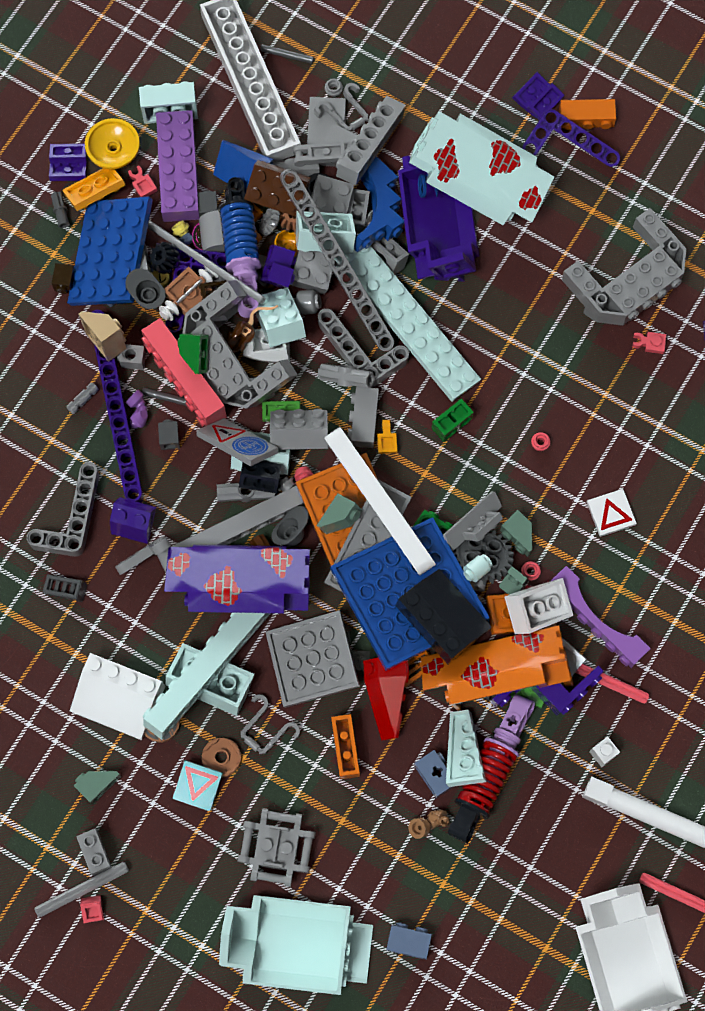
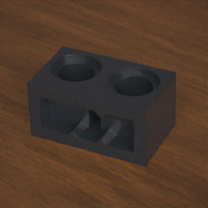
M261 461L249 466L242 462L239 488L277 494L281 464Z

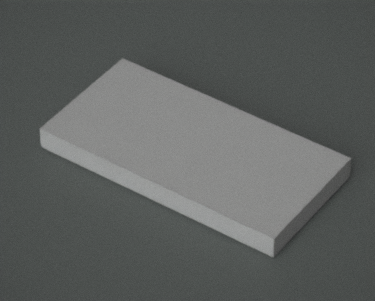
M310 97L307 144L322 143L333 123L340 126L323 108L319 109L321 111L319 118L316 117L314 114L316 104L320 101L327 102L345 123L346 98ZM319 163V166L336 167L333 163Z

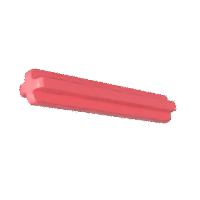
M582 664L575 673L586 677L594 669ZM604 673L600 675L602 679L598 682L599 684L643 704L648 701L649 693Z
M642 873L639 879L641 884L705 913V900L647 873Z

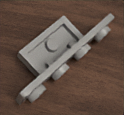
M491 491L443 534L451 550H455L465 540L476 542L482 540L503 519L500 512H497L502 505L495 492Z

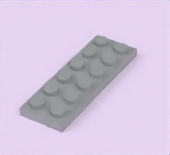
M378 480L401 515H403L411 496ZM367 500L362 507L359 519L355 521L334 564L392 537ZM330 570L324 583L342 592Z

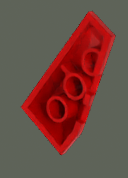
M379 658L364 660V681L381 741L396 739L399 737L402 713L400 712L401 703L405 701L406 697L403 694L405 683H408L409 679L408 660L386 671Z

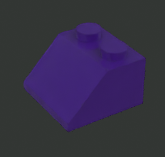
M119 497L113 503L110 518L111 534L148 544L156 507Z

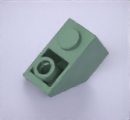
M517 510L501 526L500 531L504 539L511 540L516 545L515 548L520 554H525L528 557L532 551V523Z

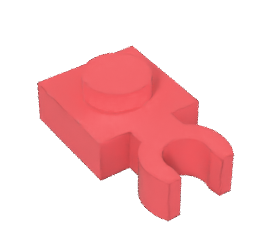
M137 166L138 174H133L131 170L128 171L129 177L134 180L132 185L140 197H148L157 192V187L149 175L143 176L140 166Z
M647 332L645 337L641 333H634L633 338L639 339L640 342H633V348L644 346L645 352L664 354L666 334Z

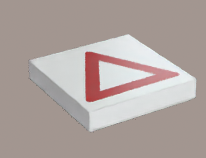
M623 489L587 500L588 508L600 537L637 524Z

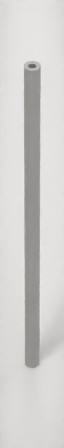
M149 220L148 228L226 281L237 280L245 293L260 304L265 302L266 298Z

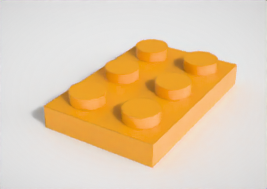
M102 168L62 191L76 211H79L80 209H85L91 203L103 199L104 196L118 191L121 187L125 186V183L114 169Z

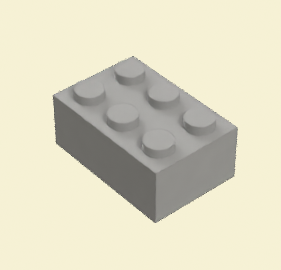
M279 409L270 411V443L277 446L278 450L328 449V443L324 439L328 435L327 410L296 409L294 411H284Z

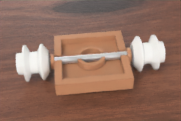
M188 266L164 289L165 295L170 301H165V307H159L160 316L164 320L172 321V315H179V310L185 315L186 312L202 301L199 284L213 282L212 278L217 279L219 275L204 266L205 270L199 269L198 276Z

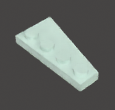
M469 710L450 712L446 784L448 787L486 782L472 713Z

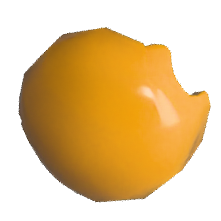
M286 230L279 232L274 240V245L295 251L294 256L296 257L298 251L296 233L287 232Z

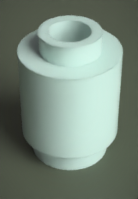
M478 555L463 567V574L468 581L477 582L490 571L493 564L486 555Z

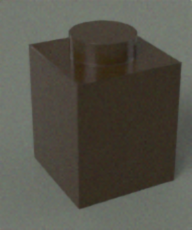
M55 263L51 282L54 291L66 294L72 289L73 275L75 273L74 265Z

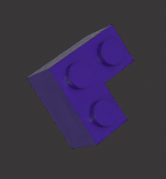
M270 245L260 281L279 288H287L289 285H292L295 274H293L294 269L291 267L294 266L296 261L295 251L277 245Z

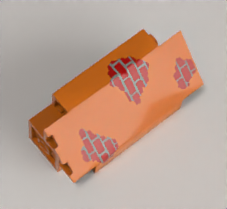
M559 625L537 630L530 634H519L471 645L450 664H447L438 653L421 657L423 691L447 686V691H444L446 701L457 711H462L460 704L462 702L533 686L542 688L564 683L565 687L574 686Z

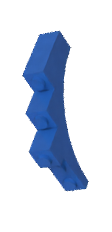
M375 157L361 177L367 191H370L369 196L373 212L370 224L356 237L354 250L357 252L369 248L376 240L380 241L384 237L389 241L393 237L397 238L403 232L404 220L397 214L402 199L394 192L398 176L378 157Z

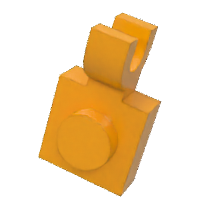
M382 420L383 434H377L378 454L397 453L396 433H391L390 420Z

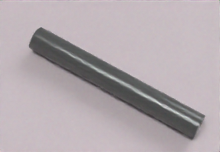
M263 44L260 49L261 52L310 64L314 60L312 56Z
M144 387L142 389V393L145 396L186 406V400L183 397Z

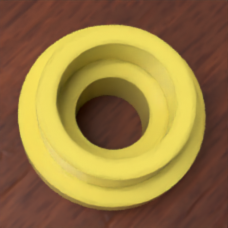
M184 220L176 223L172 227L173 235H179V237L185 235L188 232L189 224L185 223Z

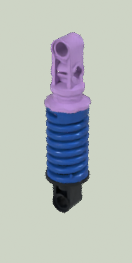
M233 177L228 181L224 191L225 203L219 207V213L222 218L226 269L228 273L233 274L232 276L257 292L256 281L258 274L256 271L261 268V263L258 259L257 234L253 214L254 205L252 202L244 200V182L240 178ZM249 295L237 303L238 312L244 318H250L251 312L258 307V302Z

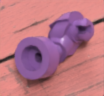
M139 389L125 402L130 408H137L130 417L131 420L129 422L130 426L135 429L138 427L143 428L148 418L147 406H145L143 399L144 394Z

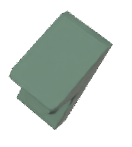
M511 567L506 577L499 584V587L510 595L520 591L528 583V579L514 567Z

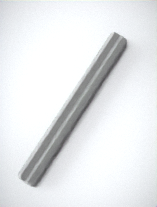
M121 862L36 906L35 912L38 917H42L127 873L129 869L125 862Z

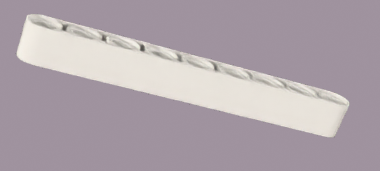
M339 427L324 437L419 576L436 564L343 430Z

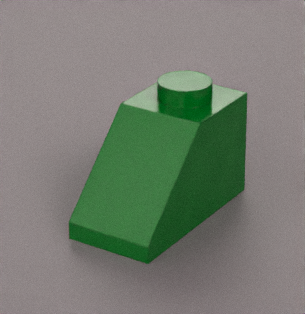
M195 333L179 334L177 344L181 357L195 374L207 373L209 335Z

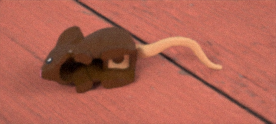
M278 305L255 308L251 312L248 322H238L233 332L227 333V344L233 353L239 350L243 351L245 344L254 338L255 330L252 326L254 313L258 310H273Z

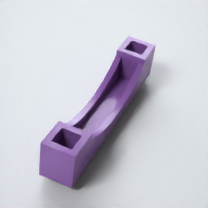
M567 566L551 580L563 578L571 609L578 615V620L584 625L587 624L591 628L592 634L598 639L601 638L605 642L606 648L619 656L622 664L625 666L629 665L632 668L651 649L637 635L631 637L621 634L597 618L581 595L578 586L580 579Z

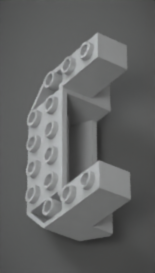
M651 208L635 219L633 228L653 251L602 288L579 260L563 272L561 280L585 306L583 313L595 322L624 325L636 318L644 309H648L656 300L663 298L668 291L682 283L681 279L685 270L686 248Z
M237 280L226 281L185 313L183 334L209 335L207 373H203L205 380L211 385L222 403L242 408H251L275 396L274 392L294 379L298 374L289 360L286 359L276 362L258 377H248L217 328L228 320L224 313L247 296Z

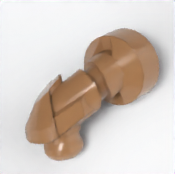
M435 810L427 815V819L419 817L411 820L408 826L409 833L412 837L420 839L426 837L430 830L439 825L443 827L448 826L450 819L447 817V812Z

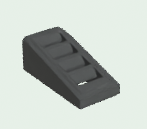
M47 574L42 593L83 602L87 583L81 580ZM56 581L54 591H52L53 582ZM63 582L61 592H59L61 583ZM69 584H71L70 591H69V594H68V593H67L68 587H69Z

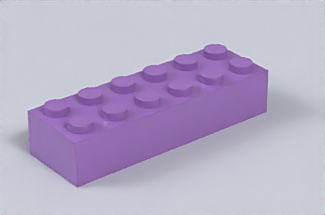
M192 110L156 113L163 222L199 220Z

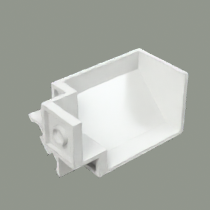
M640 884L611 889L581 900L587 924L577 926L576 931L599 1010L674 1011L681 1009L680 1004L686 1003L687 998L658 905L646 907Z

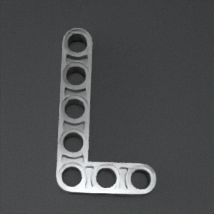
M322 309L319 312L318 325L347 365L354 366L355 369L373 372L375 381L372 388L407 365L409 351L405 346H396L374 362H371L332 310ZM325 317L331 319L329 322L322 321V319ZM340 332L342 335L336 337L333 333ZM345 346H351L353 349L350 351H346L343 348ZM402 354L405 358L398 359L396 355ZM357 360H361L364 363L362 365H356L354 362ZM387 364L390 368L384 370L380 366Z
M86 462L80 468L67 533L33 529L27 534V541L33 550L74 557L80 556L84 552L99 481V472L94 463ZM88 470H94L93 475H85ZM84 488L91 489L88 494L81 493ZM86 506L87 509L84 512H78L79 507ZM77 524H82L83 528L81 530H74ZM35 537H41L39 543H32ZM53 540H60L58 546H51ZM72 543H79L77 549H70Z

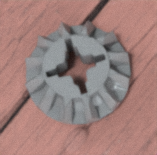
M271 208L266 210V213L260 219L259 232L267 236L276 229L280 218L279 211Z

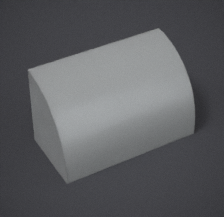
M219 210L203 214L199 218L202 250L225 252Z

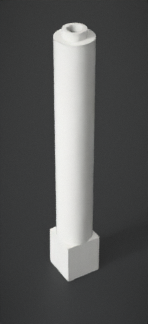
M591 777L582 798L603 807L612 808L705 848V826L618 790L613 785L597 778Z

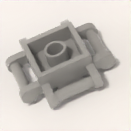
M262 808L260 824L244 821L243 828H245L242 849L241 854L238 855L237 862L253 865L251 881H257L258 879L283 883L284 886L291 887L294 871L309 873L310 867L308 864L312 840L315 839L316 833L300 830L302 814L296 813V815L272 812L267 808ZM267 819L295 823L294 829L266 825ZM253 830H259L254 858L248 857ZM299 837H303L305 839L300 865H295ZM259 866L285 870L287 873L285 876L260 872Z

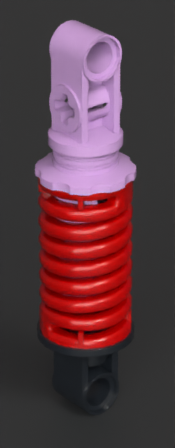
M515 694L500 727L495 728L493 738H485L484 749L480 750L486 782L463 785V790L454 801L460 808L449 827V836L468 843L473 836L480 817L489 819V810L494 806L490 800H497L496 794L501 792L499 787L504 786L502 780L507 779L505 773H510V767L514 765L517 757H519V753L515 751V748L520 743L521 739L519 737L534 710V701Z

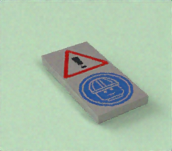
M225 418L197 430L199 438L249 466L278 453L277 446Z

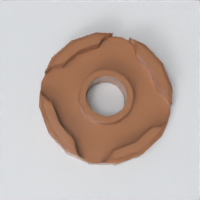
M215 738L208 742L203 749V766L223 772L222 778L234 774L240 766L241 752L237 744L230 739ZM220 752L227 755V759L223 763L216 761V755Z

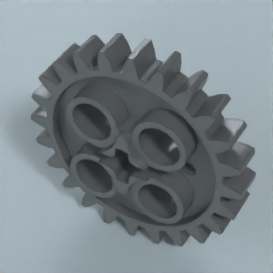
M496 530L492 533L488 532L482 540L477 542L465 540L455 550H452L463 571V567L478 555L484 554L491 560L493 566L490 568V571L479 579L482 580L484 585H486L487 580L493 584L495 579L501 581L502 576L506 577L514 560V552H511L512 546L507 545L508 539L501 540L503 535L496 536Z

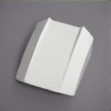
M256 329L254 338L245 344L243 356L263 362L276 363L286 359L290 362V342L270 348L263 330Z

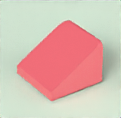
M100 895L81 899L80 907L84 923L104 920Z

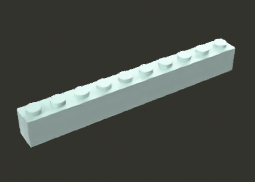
M231 613V618L228 622L224 621L221 624L216 636L212 635L206 642L207 646L195 654L194 661L182 669V675L178 679L172 680L168 687L169 690L165 694L161 693L155 706L146 710L143 715V726L163 740L271 613Z

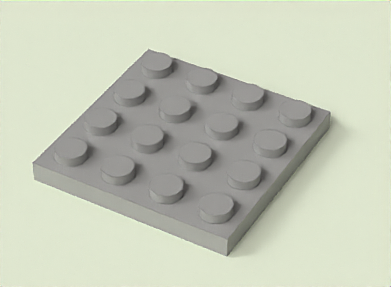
M340 610L266 631L283 707L294 706L360 687Z

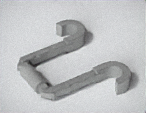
M348 83L344 88L343 95L363 118L360 117L347 126L338 114L335 113L330 104L324 101L316 104L314 109L316 117L319 118L321 114L319 109L323 108L340 127L346 130L354 131L362 126L365 121L367 122L368 114L348 91L353 90L355 93H358L360 90L359 86L355 83Z
M255 695L252 698L251 702L255 703L257 700H262L264 706L240 733L244 742L255 752L258 751L259 754H266L288 728L292 727L296 730V733L293 735L295 740L299 737V726L296 723L289 722L279 730L277 735L271 739L264 749H261V746L254 739L246 736V732L265 713L268 708V700L263 695Z

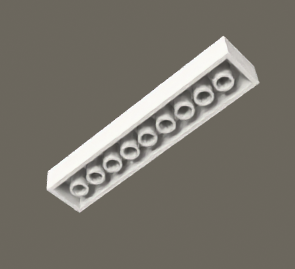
M211 0L200 4L203 21L262 154L274 159L273 162L294 156L293 147L301 145L300 140L237 0Z

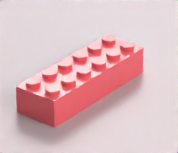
M161 318L142 329L143 337L141 339L148 354L152 353L156 365L159 369L163 368L167 380L170 383H174L177 394L180 397L184 396L186 406L191 412H195L199 424L203 427L223 418L226 419L224 404L202 374H195L181 357L177 344L178 341Z

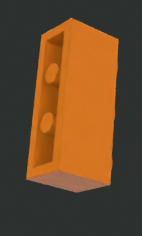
M615 99L561 100L559 113L583 129H609L614 127L616 121ZM565 122L562 124L561 128L571 130L569 123Z
M351 714L331 717L340 779L360 777Z

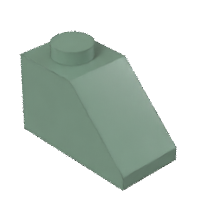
M337 493L316 526L325 534L351 527L359 519L362 509L355 502Z
M88 771L86 774L82 773L76 778L74 787L93 805L121 776L117 771Z

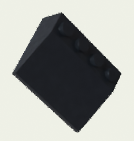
M440 569L413 586L398 599L395 605L447 664H450L492 628Z

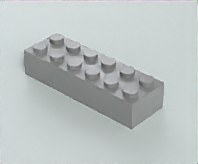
M318 174L311 198L319 212L347 214L354 184ZM308 207L307 212H313V208ZM298 250L293 267L295 278L292 286L314 290L325 295L333 271L326 258L320 251L303 252Z

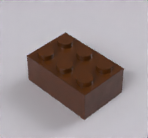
M257 160L251 173L244 200L296 217L297 209L280 181V174L286 169ZM292 173L286 174L285 182L288 184L292 183L294 175ZM297 173L307 190L311 177ZM297 190L294 194L296 200H301L304 196L302 190Z

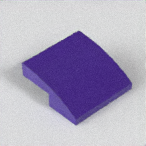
M536 72L512 99L532 116L540 119L545 111L552 109L565 95L553 83L549 84Z
M50 144V181H80L87 177L85 144Z

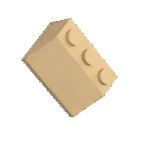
M82 311L79 313L86 335L108 362L127 349L125 345L126 339L123 336L124 332L121 329L122 326L116 318L112 319L109 314Z

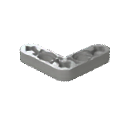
M162 536L116 565L115 568L121 575L151 555L160 554L171 545L167 538Z

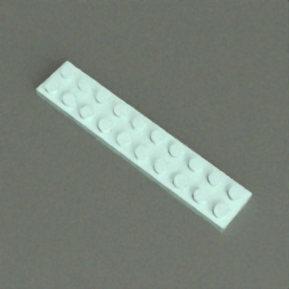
M371 246L359 252L353 250V253L344 254L377 312L451 402L480 382L481 378ZM340 256L334 258L338 265H340L342 258ZM347 272L346 274L351 279V273Z

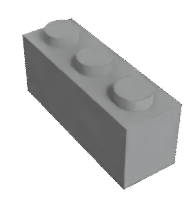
M356 387V393H352L351 404H354V411L350 410L349 422H353L352 429L348 428V439L351 440L354 447H374L378 388Z

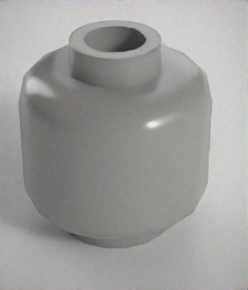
M314 290L299 291L296 298H293L301 315L315 314L321 308L320 294H317Z

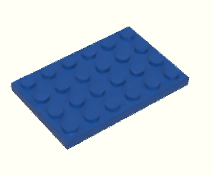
M150 197L95 201L86 207L74 266L75 273L73 275L72 289L69 291L67 301L69 305L80 306L134 302V298L126 288L125 281L127 275L132 270L139 269L141 265L153 202Z

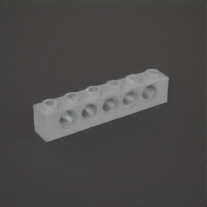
M388 96L385 97L383 102L380 101L378 103L376 112L370 114L368 123L363 124L360 134L354 137L352 146H348L344 157L339 158L337 161L336 177L355 186L403 118L405 104Z

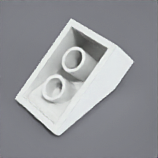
M563 578L505 596L515 634H530L573 616Z

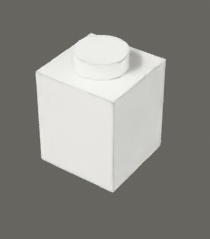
M606 737L593 747L590 753L598 764L603 767L614 759L620 751L609 737Z

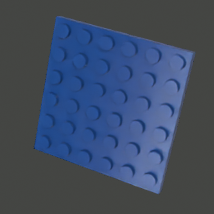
M433 517L411 527L436 564L420 576L393 537L330 566L333 576L385 671L432 648L395 605L402 595L438 569L444 573L486 621L490 618L472 585L465 578L464 571Z

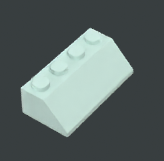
M182 643L166 674V686H169L173 679H178L182 675V669L194 661L193 658L199 651L198 649ZM228 663L200 695L198 700L237 716L246 699L254 674Z

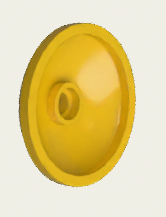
M111 118L96 123L88 131L85 138V150L89 159L97 166L105 169H118L128 165L137 156L140 148L137 131L131 124L121 119Z

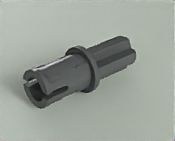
M53 192L51 195L54 206L53 213L56 214L58 227L66 228L70 223L62 193Z

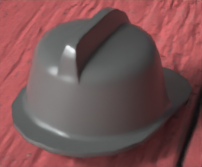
M139 268L132 270L127 275L125 281L126 288L140 306L146 309H155L161 306L166 297L165 290L152 273L146 269Z
M296 506L292 508L276 525L272 532V540L275 544L290 547L302 541L304 527L309 518L305 507Z

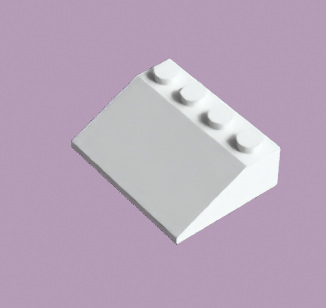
M90 653L82 670L70 712L142 740L147 729L143 726V715L148 708L155 706L157 698L165 689V685L158 679Z

